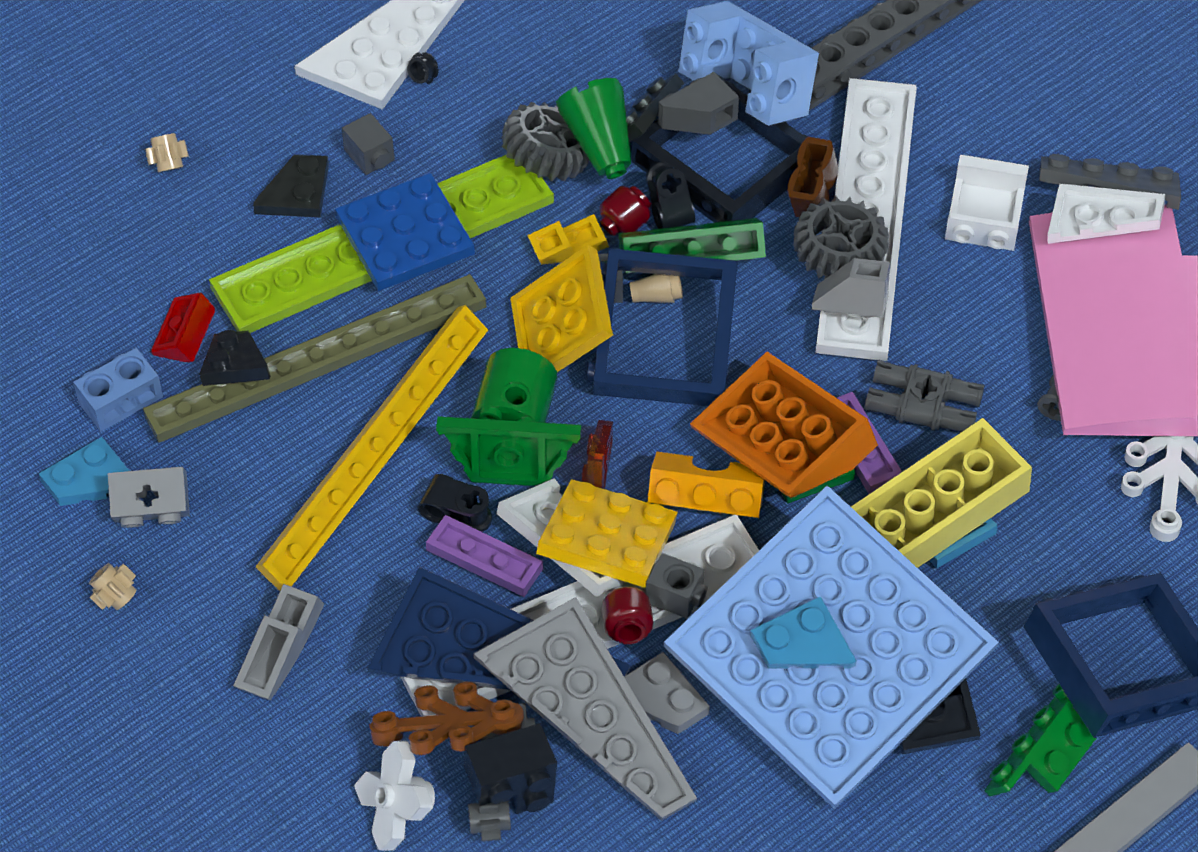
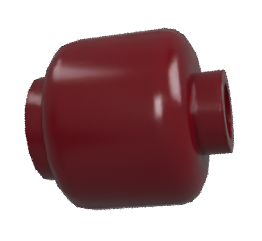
M620 186L600 204L599 210L603 217L600 220V224L612 236H615L617 233L637 232L650 219L649 207L651 203L637 187L631 186L628 188Z
M621 587L608 593L603 599L601 607L603 626L606 634L612 640L623 644H634L646 638L652 631L654 620L649 597L642 590L635 587Z

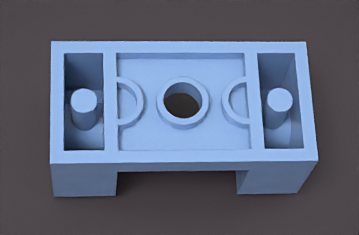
M725 1L687 11L678 72L693 81L715 72L723 79L732 78L751 90V93H748L745 112L769 126L808 115L819 53L731 2Z

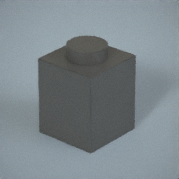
M371 113L342 127L344 150L365 175L377 169H382L395 160L393 138Z

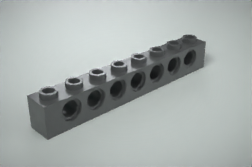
M887 0L883 3H878L871 11L860 18L851 20L847 26L836 33L827 35L820 43L811 48L817 51L819 56L809 111L848 87L849 78H862L982 0Z

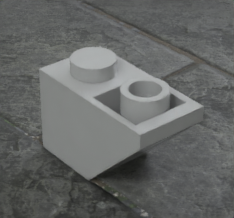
M852 259L835 271V273L817 284L812 301V309L822 310L830 314L848 313L865 318H883L888 300L890 262Z

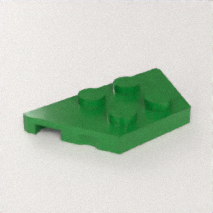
M438 416L436 431L439 435L444 434L451 443V453L457 461L463 464L464 472L471 482L538 486L552 479L554 470L560 467L567 458L569 448L573 443L577 444L579 442L581 425Z

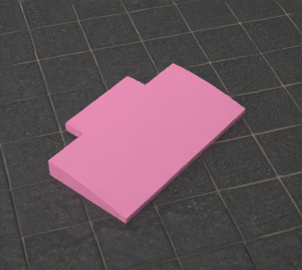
M1164 205L1161 225L1158 230L1048 244V230L1053 213L1030 216V233L1055 387L1059 398L1058 406L1063 435L1198 436V256L1182 255L1173 209L1167 208V205Z

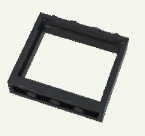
M721 76L719 77L739 96L738 120L789 155L786 159L734 200L661 147L679 131L662 129L658 125L657 119L644 134L632 141L631 160L632 163L646 173L651 165L662 161L679 169L686 177L693 207L714 223L752 219L787 191L790 177L796 168L799 167L797 162L799 148L808 137L788 125L786 121L768 126L746 113L748 96L740 91L732 82L726 81Z

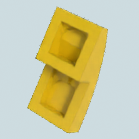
M594 214L562 228L560 221H557L528 235L541 265L563 262L586 245H590L597 251L609 247Z

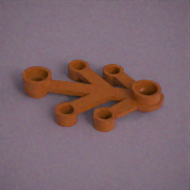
M462 682L453 688L455 703L459 706H469L477 710L475 712H466L440 699L436 687L422 686L414 692L417 708L429 710L437 715L399 719L394 712L382 711L373 716L370 723L372 742L377 746L385 747L389 746L393 741H401L403 732L415 731L410 734L409 742L412 753L416 755H425L432 752L436 745L448 738L453 750L464 751L466 745L477 742L491 732L496 735H502L519 730L521 721L524 718L523 708L510 700L492 702L478 695L476 684Z

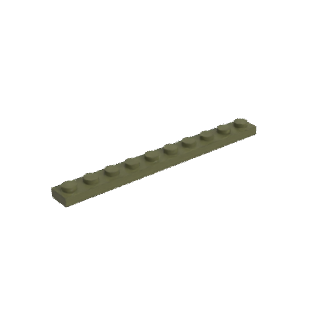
M471 274L264 358L271 375L269 380L207 386L201 384L143 408L145 419L158 443L443 326L457 307L466 305L472 313L487 307L486 298Z

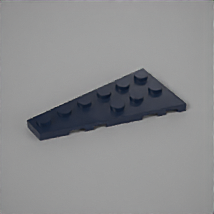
M419 567L367 667V672L457 684L472 682L476 686L510 690L474 658V653L534 620ZM612 657L625 678L630 665Z

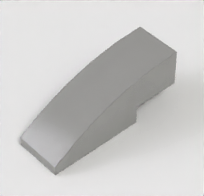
M283 584L270 616L264 615L234 683L235 688L269 701L272 699L303 650L324 607V603L318 596Z

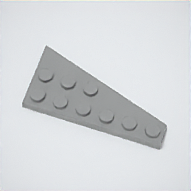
M576 597L474 653V658L661 821L696 801V795Z

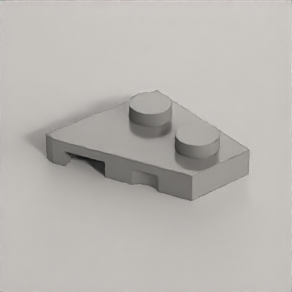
M663 652L625 677L649 719L658 722L665 729L679 734L709 715L710 706Z

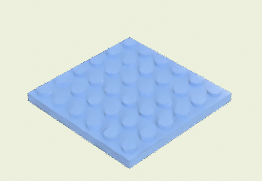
M826 486L664 641V647L835 809L997 647L999 642L832 489ZM821 596L857 661L856 666L852 668H843V665L819 666V668L790 666L787 669H768L750 635L751 630Z

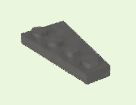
M1051 154L1049 157L1041 156L1039 181L1057 185L1088 186L1089 184L1099 188L1165 194V201H1168L1167 208L1179 210L1181 202L1179 173L1174 172L1170 168L1157 166L1153 170L1144 169L1129 162L1111 165L1104 164L1102 160L1096 158H1086L1084 161L1070 160L1068 156L1062 154Z

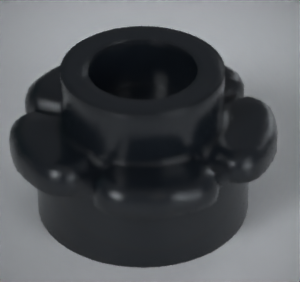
M427 52L414 54L408 62V74L416 83L430 84L439 74L437 61Z

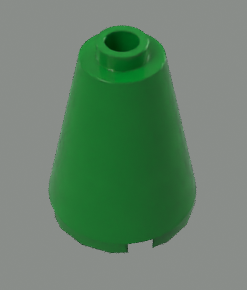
M602 78L587 82L589 88L578 92L577 86L568 90L558 98L556 104L558 112L598 175L606 176L607 179H615L623 176L627 172L626 168L631 165L624 90L618 79Z

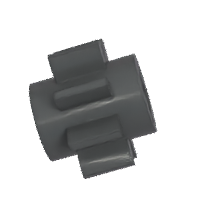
M508 801L501 804L489 803L482 806L479 803L468 804L471 834L481 833L482 842L501 840V831L511 830Z

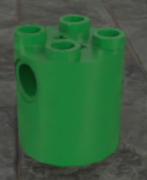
M504 348L492 353L485 366L471 418L546 423L557 383V370L545 357L527 349Z

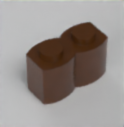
M807 137L799 148L797 155L799 167L793 172L788 183V194L795 217H799L802 211H807L810 203L818 205L822 198L829 202L828 190L835 183L838 174V163L831 140Z

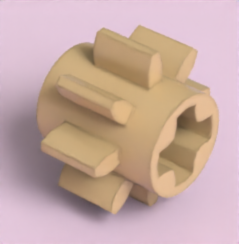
M176 133L150 138L152 147L145 149L148 165L156 164L158 172L183 167L181 158L189 156L185 140L177 142Z
M108 563L99 569L89 581V584L93 587V593L89 598L102 610L106 606L108 608L113 606L116 610H119L131 600L137 591L132 586L134 583L132 580L136 575L124 564L120 567H113Z

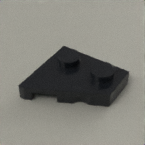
M226 330L214 334L199 373L203 386L269 380L271 377L268 365L249 330L237 332Z

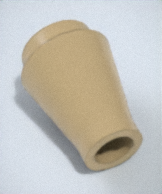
M653 274L638 281L630 282L633 303H675V299L683 298L680 276Z

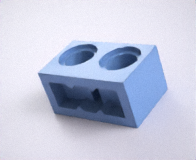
M137 348L118 355L111 362L94 371L85 373L81 378L73 382L78 403L100 432L163 398L158 374Z

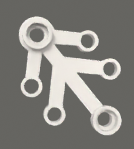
M1154 436L1144 443L1131 442L1126 448L1125 461L1133 467L1143 466L1146 463L1147 457L1166 448V457L1140 473L1135 471L1126 473L1121 484V490L1125 495L1137 497L1142 494L1144 488L1163 478L1160 510L1153 514L1150 523V532L1159 541H1173L1180 533L1182 519L1176 512L1179 481L1196 497L1195 500L1198 504V477L1181 460L1183 451L1198 465V444L1193 440L1194 436ZM1132 452H1138V453H1140L1142 456L1137 457V456L1132 455L1131 453H1132ZM1128 482H1135V483H1137L1139 486H1137V487L1130 486V485L1128 484ZM1162 520H1167L1171 523H1165Z

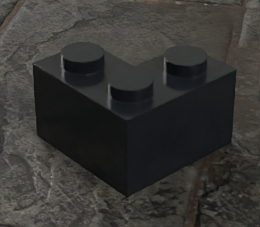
M540 723L464 747V769L480 806L489 803L501 804L510 799L515 813L519 814L525 811L537 812L553 803L557 760Z

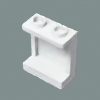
M960 155L945 240L1014 251L1029 166Z

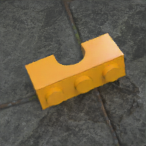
M657 451L651 467L647 503L759 518L765 480L742 463L730 462L729 467L724 470L711 471L693 465V456Z

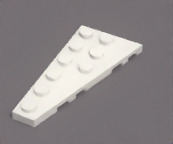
M391 0L295 65L296 75L383 109L409 75L407 65L413 55L418 52L422 54L428 50L465 0Z

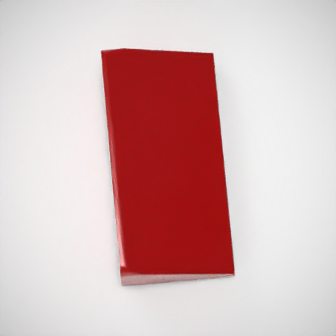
M201 292L174 297L151 349V353L154 356L181 362L194 361L215 313V307Z

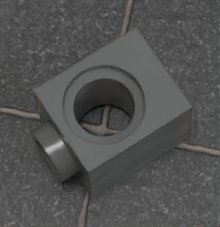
M662 553L646 581V595L649 597L651 605L688 619L694 606L700 607L707 594L708 586L703 585L704 569ZM673 586H683L685 588L676 589Z

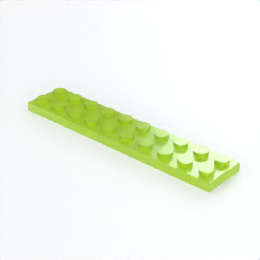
M507 154L437 183L470 239L554 203L553 192L542 177L538 178L537 174L533 172L526 173V169L523 166H515V159L506 157ZM340 224L209 279L211 290L236 331L249 330L250 333L372 281Z

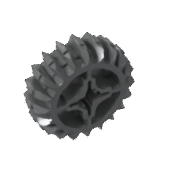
M530 102L528 106L520 105L517 110H513L511 115L508 116L502 130V148L507 150L506 157L515 159V166H523L526 169V173L533 172L537 174L538 178L545 176L550 181H553L556 177L561 181H565L568 177L576 178L577 174L582 173L584 168L587 167L589 159L558 112L557 105L549 107L543 102L538 106L534 102Z
M835 196L832 202L822 198L818 205L810 203L807 211H802L794 228L793 246L795 247L794 251L797 252L798 261L805 262L807 271L817 270L818 279L824 275L830 276L854 258L884 261L889 247L888 228L885 227L884 217L877 216L875 208L865 209L864 200L855 204L852 202L851 197L846 201H840ZM867 243L864 247L860 248V245Z

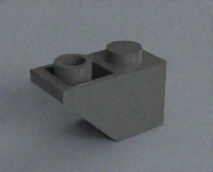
M712 72L703 78L694 80L687 87L676 93H671L659 101L658 125L662 129L711 135L738 120L739 96L715 72Z

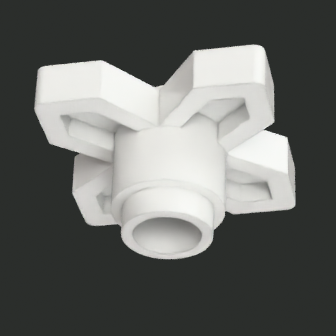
M393 741L382 753L381 773L365 772L355 784V790L361 805L377 807L372 835L379 851L395 850L405 838L406 819L421 821L432 810L434 805L435 791L432 784L425 781L422 777L412 776L415 757L407 741Z

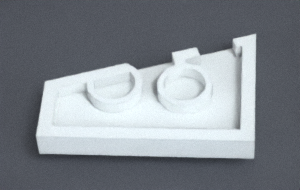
M1059 184L1048 230V244L1160 229L1165 205V194Z

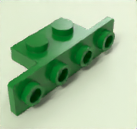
M1060 684L1053 690L1055 697L1049 705L1041 708L1032 718L1034 725L1028 733L1021 735L1012 744L1011 750L1013 752L1009 758L997 765L991 772L990 778L992 780L984 789L990 797L1009 792L1025 770L1048 793L1058 791L1096 740L1079 714L1073 709L1072 703Z

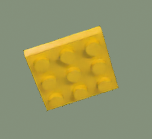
M586 245L510 298L518 348L527 349L542 355L553 364L557 372L613 336L598 251L590 245Z
M571 479L538 542L536 554L646 588V581L665 547L675 525L678 512L667 509L659 504L647 503L631 498L623 493H615L593 486L587 482Z

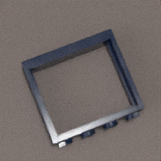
M609 248L608 261H601L600 267L603 282H605L604 289L611 327L618 270L721 280L711 383L606 373L610 345L609 338L595 347L597 349L596 360H589L587 381H594V395L709 406L725 391L738 261Z
M1162 573L1149 576L1138 575L1129 581L1117 584L1109 582L1097 589L1085 592L1077 590L1068 596L1053 600L1045 598L1033 606V611L1026 621L1024 629L1093 738L1198 709V627ZM1145 603L1193 675V678L1109 700L1061 624Z

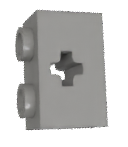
M184 467L108 473L110 516L115 523L121 522V527H140L144 525L143 520L158 519V524H176L181 522V517L190 516L187 472ZM152 490L154 495L159 498L153 499L152 506L147 507L140 498H145L147 491Z

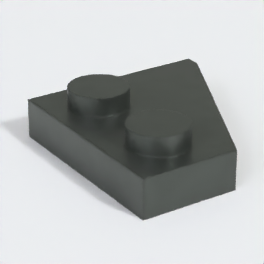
M294 154L256 198L253 204L254 214L321 218L329 167L328 156Z

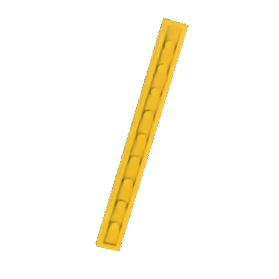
M466 305L457 307L255 566L279 591L283 584L292 587L487 333L488 329Z

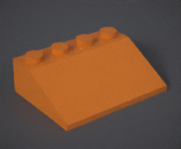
M769 352L761 356L690 423L692 429L789 498H793L853 470L878 446L866 417Z

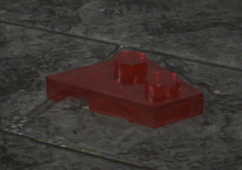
M598 420L595 434H589L587 446L588 464L584 463L582 482L590 483L602 489H605L613 446V421Z

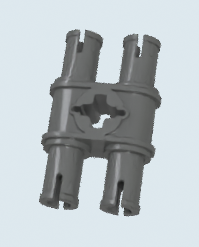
M878 360L873 382L904 389V392L900 395L870 387L864 410L894 416L902 424L906 421L931 427L932 431L939 430L941 427L963 432L975 423L977 412L946 406L945 403L948 400L980 407L985 385L953 378V374H950L949 371H946L945 374L920 368L918 364L906 367Z

